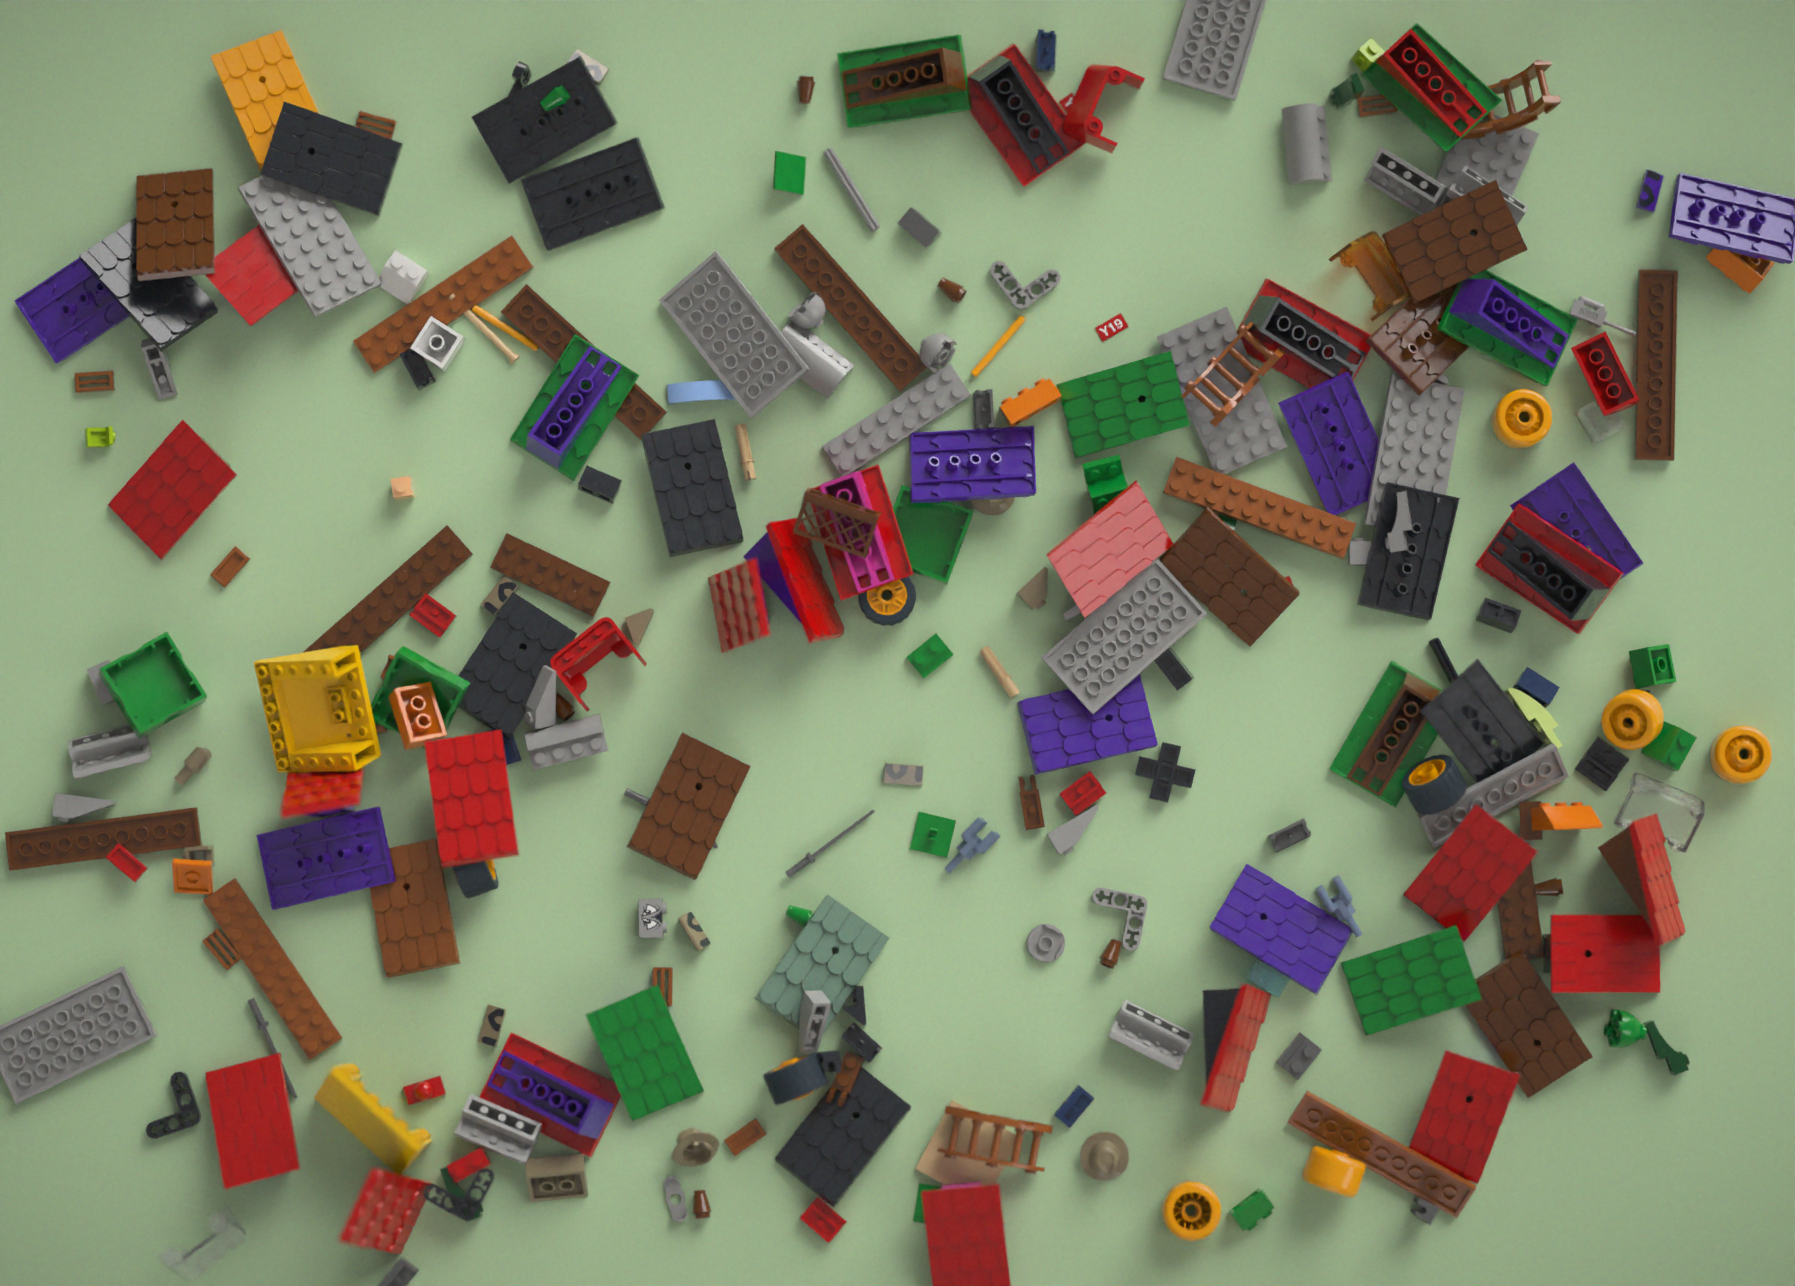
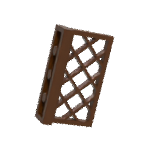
M808 488L804 493L793 533L866 558L881 513ZM807 502L814 504L818 512L808 515L805 509ZM831 510L836 518L827 522L822 512ZM819 514L824 524L815 528L810 518ZM845 516L851 517L854 523L847 528L844 527L841 518ZM805 520L809 522L812 528L808 532L798 530L800 523ZM837 520L842 530L833 534L828 524ZM864 522L871 524L870 532L863 535L859 525ZM826 526L830 536L821 538L817 530ZM856 527L860 537L851 540L847 530ZM844 532L848 542L842 545L837 542L835 536ZM862 539L865 544L864 552L856 550L853 543Z

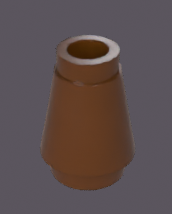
M799 76L797 81L799 103L811 104L815 86L814 77Z
M944 277L937 285L952 302L960 303L967 292L964 286Z
M556 692V714L559 719L566 721L575 714L574 706Z
M1553 878L1535 884L1536 896L1559 897L1560 894H1563L1562 880Z
M1111 939L1099 957L1101 959L1099 963L1107 968L1114 969V966L1118 963L1122 943Z
M705 1190L694 1191L693 1215H695V1219L711 1217L710 1212L712 1210Z

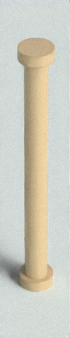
M451 294L449 299L452 300L455 295ZM467 310L464 313L510 359L509 362L511 364L520 357L518 354H514L471 310Z

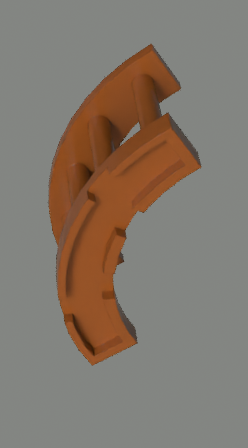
M1536 60L1517 75L1488 85L1487 87L1496 95L1504 93L1509 115L1504 118L1495 119L1494 110L1492 109L1487 114L1488 121L1477 123L1461 140L1485 137V133L1495 131L1497 135L1520 128L1538 120V115L1545 112V114H1548L1561 103L1560 95L1552 96L1549 94L1544 74L1552 65L1551 61ZM1537 77L1542 96L1535 102L1530 81ZM1523 85L1528 106L1516 112L1511 90Z
M1252 322L1247 326L1243 324L1236 331L1238 336L1217 358L1213 356L1207 363L1209 367L1194 382L1190 380L1183 388L1186 390L1182 395L1183 398L1191 392L1213 412L1214 418L1210 423L1215 427L1261 380L1258 376L1260 374L1264 376L1285 353L1280 347L1275 352L1273 350L1270 351L1248 331L1254 325ZM1242 337L1265 356L1266 362L1261 368L1255 367L1234 348L1235 344ZM1227 353L1232 355L1250 372L1252 377L1246 384L1244 382L1241 383L1219 363ZM1213 368L1236 388L1235 391L1237 393L1233 398L1227 397L1206 377ZM1201 382L1223 402L1222 405L1224 407H1217L1196 386Z
M946 1106L945 1114L952 1115L953 1123L948 1149L938 1148L937 1152L945 1153L944 1157L956 1159V1156L984 1161L986 1166L996 1168L998 1164L1025 1169L1024 1172L1036 1174V1171L1044 1172L1045 1168L1035 1166L1041 1136H1043L1044 1132L1052 1133L1053 1126ZM963 1117L972 1119L971 1123H973L968 1153L955 1151L960 1123L963 1121ZM983 1122L994 1123L993 1127H995L990 1157L975 1155L980 1127L983 1125ZM1005 1126L1015 1127L1014 1131H1016L1011 1161L997 1159L1002 1130L1005 1129ZM1026 1130H1032L1033 1139L1028 1164L1018 1163L1023 1134L1026 1133Z

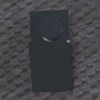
M856 986V990L852 991L853 1002H857V1006H845L842 1008L862 1025H867L863 986Z

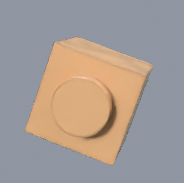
M410 476L391 479L392 493L395 500L415 497L413 481Z

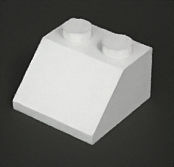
M395 250L381 272L379 279L382 284L379 287L408 305L429 273L426 269Z
M431 316L410 349L441 370L446 371L465 342V338Z

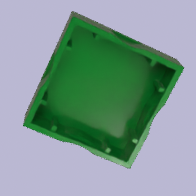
M901 485L893 510L912 571L947 585L974 511L945 501L940 503H910V488Z
M168 632L143 644L135 652L123 655L101 667L98 674L138 739L201 705L207 698L195 675L185 665L180 651Z
M402 646L396 652L385 675L384 683L371 703L374 722L389 730L400 733L389 695L396 688L431 682L445 730L447 731L470 682Z

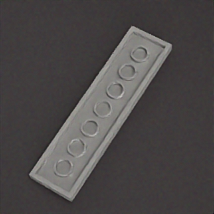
M949 363L824 444L822 448L841 477L867 464L907 438L910 434L970 397L971 394Z
M1552 743L1467 788L1462 798L1449 809L1433 815L1418 814V818L1431 846L1435 848L1445 843L1475 804L1494 817L1569 776L1556 746Z

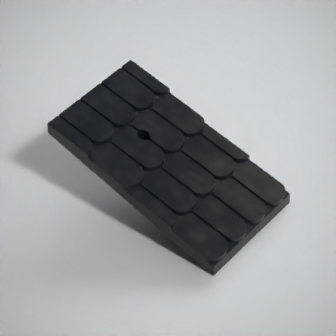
M581 56L472 116L475 125L509 184L618 123ZM562 85L570 96L567 103L546 111L540 102L556 86Z
M284 101L260 174L380 216L403 144Z
M637 137L521 179L547 251L665 209L640 139Z
M134 218L116 230V232H113L101 242L80 254L79 259L162 352L217 314L218 308L191 276L138 281L136 269L137 219Z
M715 419L641 434L669 557L743 542L742 528Z
M1390 482L1385 484L1357 605L1424 620L1432 619L1460 498ZM1405 491L1407 492L1412 530L1405 531L1408 550L1390 552V549L1386 548L1385 538L1388 537L1387 533L1392 532L1396 521L1398 508L1397 493Z
M513 592L458 675L470 682L459 708L494 731L501 730L502 736L509 740L526 713L527 701L542 667L547 665L552 668L550 665L551 658L573 641L578 633Z
M1479 659L1470 664L1420 710L1424 718L1476 783L1530 756L1544 744ZM1495 738L1496 743L1493 745L1492 740Z
M861 1067L850 1095L848 1094L843 1107L837 1105L842 1091L837 1090L831 1103L826 1101L832 1088L830 1087L775 1158L777 1163L833 1208H835L912 1107L863 1067Z

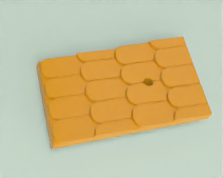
M282 30L211 56V61L260 171L264 165L284 101L318 113Z

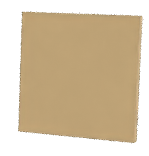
M953 1100L949 1104L952 1107L970 1110ZM944 1114L915 1169L943 1184L981 1181L982 1185L995 1184L1005 1165L998 1164L997 1168L986 1166L984 1161L956 1156V1159L944 1157L945 1153L937 1152L938 1148L948 1149L952 1129V1115ZM963 1117V1121L960 1123L955 1151L968 1153L973 1128L972 1119ZM983 1122V1125H981L975 1155L990 1157L995 1131L994 1123ZM1007 1129L1002 1130L997 1159L1005 1161L1009 1159L1013 1151L1016 1135Z

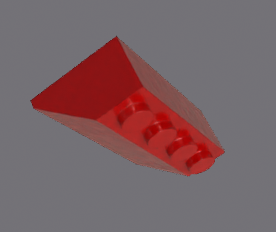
M1606 331L1571 348L1604 416L1621 412L1639 403V397Z

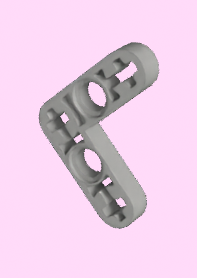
M996 261L990 267V274L1012 305L1019 310L1026 309L1055 288L1060 282L1059 272L1051 269L1023 288L1004 262ZM995 266L1003 267L1002 273L1004 276L1007 273L1009 274L1002 282L999 281V279H1002V276L999 273H994ZM1049 274L1051 276L1056 275V282L1053 283L1052 281H1050L1046 284V286L1049 288L1045 289L1044 284L1040 280L1043 279V282H1045L1048 280ZM1008 280L1015 283V288L1011 291L1004 287L1005 282ZM1033 285H1040L1042 292L1035 295L1031 292V287ZM1020 289L1018 295L1020 298H1026L1024 301L1025 305L1017 304V297L1015 295L1011 297L1010 295Z
M1106 888L1095 889L1092 899L1096 904L1128 911L1122 945L1129 951L1137 949L1140 944L1147 910L1146 899L1140 895ZM1103 891V895L1110 896L1109 892H1112L1111 905L1107 904L1109 901L1107 899H1102V902H1099L1095 895ZM1117 895H1123L1125 898V903L1122 906H1118L1114 902V898ZM1128 896H1131V901L1134 902L1141 899V903H1144V906L1137 910L1135 905L1130 904V909L1126 908ZM1134 917L1140 920V926L1136 929L1131 928L1129 925L1130 919ZM1127 930L1132 932L1139 931L1138 936L1134 934L1133 937L1136 945H1132L1131 948L1128 947V943H1125V941L1130 939L1131 933L1127 934Z

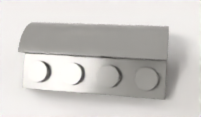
M1308 103L1282 108L1289 184L1303 185L1310 182L1332 181L1325 106Z
M1380 147L1371 162L1372 167L1364 178V181L1419 215L1436 209L1447 192L1445 185L1383 147Z
M1465 165L1445 195L1452 201L1490 183V181ZM1499 188L1516 225H1518L1529 207Z
M791 322L781 333L810 369L800 378L828 399L853 369L854 364L808 329H801Z
M600 714L524 733L533 770L609 751Z
M130 725L68 740V751L72 760V774L74 778H84L90 774L104 773L110 769L124 768L134 763H143L152 756L148 734L138 739Z
M1124 1000L1108 1035L1114 1041L1120 1042L1132 1050L1138 1051L1150 1059L1178 1071L1184 1055L1192 1042L1194 1033Z
M470 1094L454 1136L525 1165L536 1145L542 1124Z

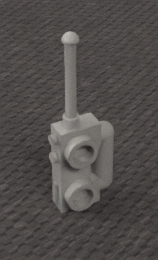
M1584 296L1574 300L1569 315L1589 322V325L1594 324L1597 328L1602 327V325H1608L1633 337L1636 336L1635 331L1633 332L1608 322L1605 319L1607 312L1605 311L1604 304ZM1584 305L1596 309V311L1584 307Z

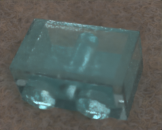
M1257 958L1245 975V978L1277 998L1280 997L1290 980Z

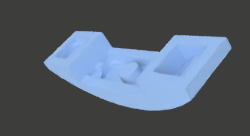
M721 380L667 384L668 404L692 401L736 400Z

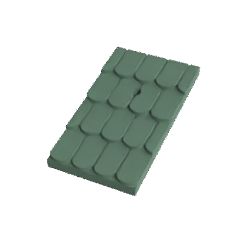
M826 895L754 999L799 1030L800 1006L804 991H823L831 1002L823 1030L824 1033L853 989L885 946L889 937L851 912L834 898Z

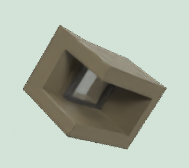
M213 846L185 847L183 859L212 861V865H215Z

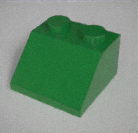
M1669 644L1629 651V661L1632 666L1633 681L1636 689L1676 682Z
M1664 721L1659 735L1643 747L1641 753L1674 772L1679 771L1697 737Z
M1258 1188L1228 1212L1243 1231L1246 1229L1250 1231L1258 1225L1256 1222L1259 1219L1269 1217L1273 1213L1272 1209L1275 1207L1263 1190Z

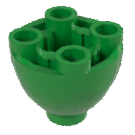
M1611 1009L1609 1022L1604 1026V1035L1608 1038L1609 1047H1628L1640 1039H1645L1647 1034L1645 1024H1641L1635 1016L1626 1011Z

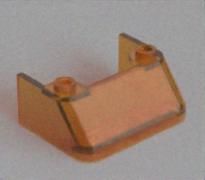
M1374 231L1350 242L1329 258L1330 262L1340 258L1342 265L1348 268L1355 266L1376 296L1373 299V309L1377 312L1376 315L1370 318L1372 322L1410 298L1386 244L1379 234Z

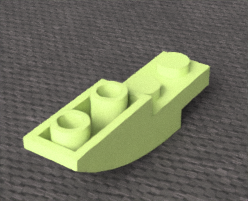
M1510 687L1505 690L1506 696L1515 705L1527 722L1532 719L1534 720L1533 726L1538 733L1542 732L1545 737L1543 741L1546 746L1552 743L1557 749L1563 746L1552 730L1558 726L1557 722L1542 705L1517 689Z

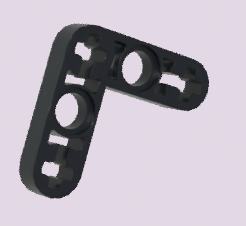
M521 61L517 63L512 73L515 83L508 96L527 86L532 75L529 65Z
M176 1072L170 1079L180 1112L150 1122L146 1126V1134L150 1138H160L192 1127L200 1122L201 1113L186 1073ZM177 1075L180 1078L184 1077L185 1081L182 1082L183 1088L187 1086L188 1090L178 1093L177 1089H181L179 1083H175ZM187 1093L191 1096L189 1104L181 1102L182 1094ZM189 1112H192V1114L197 1115V1118L194 1119V1123H192L191 1120H188L184 1122L186 1126H183V1120L180 1117L181 1114L182 1118L188 1117L190 1115ZM171 1118H176L179 1122L176 1129H171L168 1125ZM161 1121H164V1127L167 1130L166 1133L165 1129L157 1131L158 1135L150 1132V1129L153 1128V1124H155L156 1127H159L163 1125Z
M489 1168L479 1170L464 1199L436 1184H430L424 1189V1197L427 1201L458 1218L470 1220L475 1216L495 1178L494 1173ZM486 1172H488V1176L491 1179L490 1181L486 1180L484 1182L483 1186H486V1189L484 1190V1188H482L479 1185H475V1183L477 1181L480 1184V1182L482 1181V1177L480 1176L481 1173L485 1174ZM435 1188L436 1193L442 1195V1192L445 1193L440 1203L437 1202L439 1200L438 1197H429L428 1189L432 1190ZM476 1188L482 1193L481 1198L478 1200L471 1197V1191ZM446 1197L454 1198L455 1205L452 1208L445 1206L444 1201ZM468 1198L472 1203H477V1206L472 1205L470 1208L472 1214H468L465 1217L462 1208L468 1207L469 1202H466Z

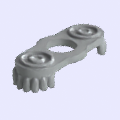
M670 1176L663 1182L667 1195L666 1202L670 1206L671 1218L676 1222H683L688 1216L685 1195L681 1190L678 1178ZM674 1193L681 1196V1202L676 1205L670 1201V1197Z

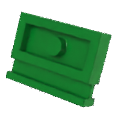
M935 633L906 658L924 679L954 654Z

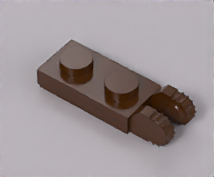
M1030 775V784L1032 785V790L1025 791L1023 776L1018 777L1025 829L1031 830L1045 827L1035 775Z
M846 1051L841 1062L842 1072L836 1074L831 1085L832 1088L827 1096V1102L831 1103L837 1090L842 1091L837 1105L843 1107L865 1061L863 1057Z

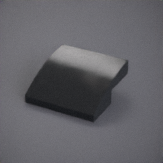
M1597 736L1575 767V770L1607 791L1629 761V758Z

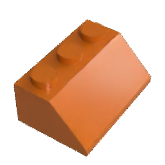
M1712 248L1706 256L1711 265L1720 269L1727 278L1732 279L1742 290L1747 291L1749 294L1765 278L1774 264L1773 261L1760 257L1757 259Z
M1044 378L1034 383L1035 387L1032 389L1025 388L1018 392L1019 396L1012 399L1009 397L1001 402L1002 405L999 407V410L1009 427L1020 424L1060 401L1062 395L1050 378L1046 381Z
M431 682L396 688L389 695L405 750L423 747L426 741H435L447 736Z
M1566 802L1555 803V806L1550 807V803H1538L1539 807H1531L1532 831L1602 828V823L1592 807L1583 806L1582 802H1571V806H1566Z

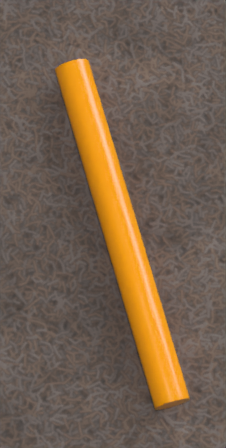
M475 305L472 308V312L534 351L538 350L539 347L522 333L479 306Z
M1020 315L970 372L973 376L977 377L1026 321L1023 316Z

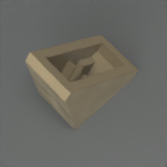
M651 608L625 618L635 645H640L655 612Z

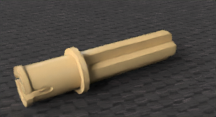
M738 424L735 426L741 456L740 464L743 467L744 480L750 481L751 479H757L753 464L755 460L752 459L746 424Z
M985 646L979 652L1000 682L998 684L1003 686L1010 698L1020 693V690H1018L1011 679L1012 676L1008 675L990 647Z

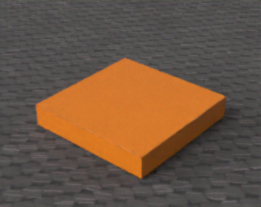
M173 859L174 893L206 895L213 893L212 861Z

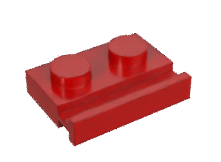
M427 593L424 594L414 610L409 614V616L439 638L442 637L457 617V615Z
M1089 771L1059 793V795L1074 815L1077 816L1105 795L1106 791L1092 772Z
M818 1196L799 1217L828 1243L847 1223L844 1218Z

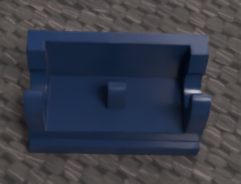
M1038 29L1036 71L1055 72L1057 34L1053 30L1051 32H1044V30Z
M1526 667L1513 686L1514 689L1536 700L1544 708L1550 705L1560 688L1529 667Z
M1078 1085L1054 1115L1071 1128L1095 1098Z

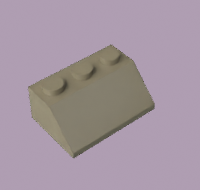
M584 1153L528 1159L526 1162V1181L530 1202L588 1197Z

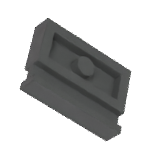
M1299 1032L1276 1063L1299 1080L1322 1049Z

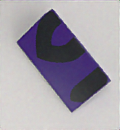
M1648 169L1645 171L1636 208L1655 212L1664 178L1663 175Z

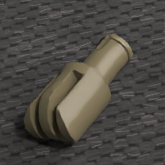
M196 747L184 760L185 766L174 779L181 785H185L194 773H199L212 757L210 750Z

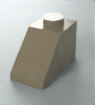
M1046 567L1017 592V595L1031 610L1035 608L1039 610L1046 603L1044 600L1047 597L1048 569Z

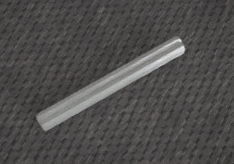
M832 148L825 150V158L870 231H876L880 227L879 223Z

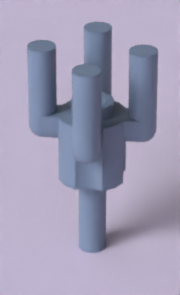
M978 817L962 833L963 841L956 847L959 853L944 868L948 873H951L964 858L970 861L977 853L984 854L1001 837L996 831H991L983 840L976 835L987 824L983 818Z
M1337 875L1332 880L1338 888L1339 894L1330 899L1322 885L1315 889L1328 911L1334 912L1339 921L1345 919L1357 938L1363 933L1352 917V914L1355 912L1351 904L1352 897L1339 875Z

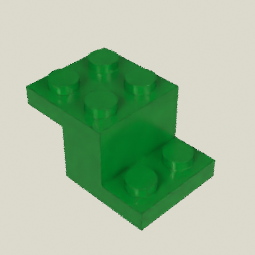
M1119 454L1082 464L1087 493L1095 515L1124 491L1128 485L1123 474Z

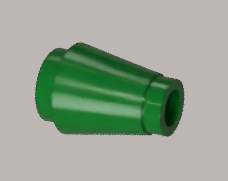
M562 85L556 86L540 103L548 111L567 103L570 96Z
M792 905L786 911V916L801 927L805 926L813 914L811 910Z

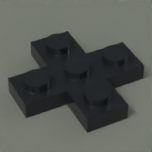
M1162 742L1158 760L1139 756L1135 775L1153 779L1150 799L1168 803L1172 784L1186 788L1192 787L1195 769L1177 765L1181 746Z

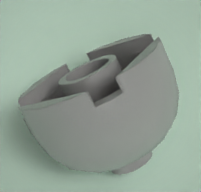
M814 292L807 296L803 303H798L788 314V318L801 329L817 328L823 323L822 318L826 311L825 303Z
M942 333L925 337L920 343L921 362L932 372L939 371L937 368L940 365L944 367L951 360L956 350L953 346L957 345V343Z

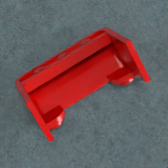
M1090 65L1083 75L1063 122L1064 132L1112 154L1118 143L1101 136L1103 123L1099 118L1092 116L1106 83L1117 86L1123 82L1140 89L1145 78L1118 66Z
M603 617L556 653L550 661L552 669L556 671L562 682L587 712L590 709L579 696L587 689L588 685L583 674L612 651L619 658H627L634 653L644 666L647 665L614 621L608 617Z

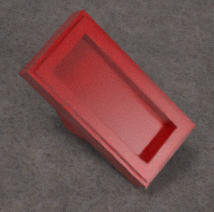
M119 843L105 857L135 883L148 869Z
M441 1075L403 1087L408 1105L446 1094Z

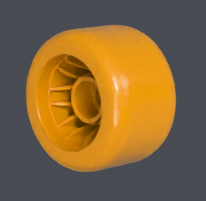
M1528 389L1514 390L1506 394L1498 401L1492 413V427L1497 438L1505 445L1517 449L1529 448L1540 442L1547 435L1552 424V412L1546 399L1539 393ZM1520 413H1525L1528 416L1527 422L1519 420Z
M1639 689L1626 690L1613 697L1604 707L1601 716L1602 729L1607 739L1615 746L1625 750H1636L1648 745L1659 735L1664 723V714L1660 703L1650 693ZM1627 717L1633 720V726L1628 723Z
M1735 726L1722 731L1714 739L1710 748V762L1714 771L1725 781L1734 784L1750 783L1759 779L1766 773L1772 760V750L1768 739L1762 732L1750 726ZM1741 749H1744L1747 753L1745 760L1739 757Z
M1314 1146L1308 1155L1302 1178L1308 1183L1347 1197H1355L1359 1191L1366 1166L1345 1153Z
M1184 1181L1173 1186L1165 1195L1162 1202V1218L1167 1228L1175 1236L1188 1241L1201 1240L1209 1236L1218 1226L1221 1218V1205L1216 1194L1206 1185L1196 1181ZM1188 1205L1195 1206L1196 1211L1193 1215L1186 1214L1185 1209Z

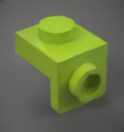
M1371 38L1351 57V61L1364 72L1384 51Z
M112 426L85 428L86 448L110 447L115 442L116 435Z

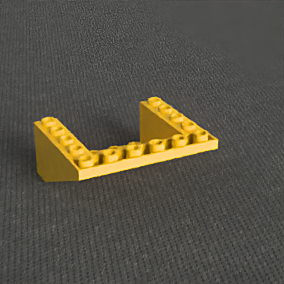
M358 646L334 647L254 662L278 772L356 771L382 756Z
M345 1063L335 1066L326 1077L314 1099L390 1169L402 1175L431 1144L432 1140L430 1137L432 1135L424 1128L409 1131L407 1123L402 1119L397 1120L393 1116L394 1112L385 1105L383 1107L378 1103L380 1099L371 1092L369 1094L364 1090L365 1085L359 1080L362 1076L359 1074L361 1070L355 1064Z

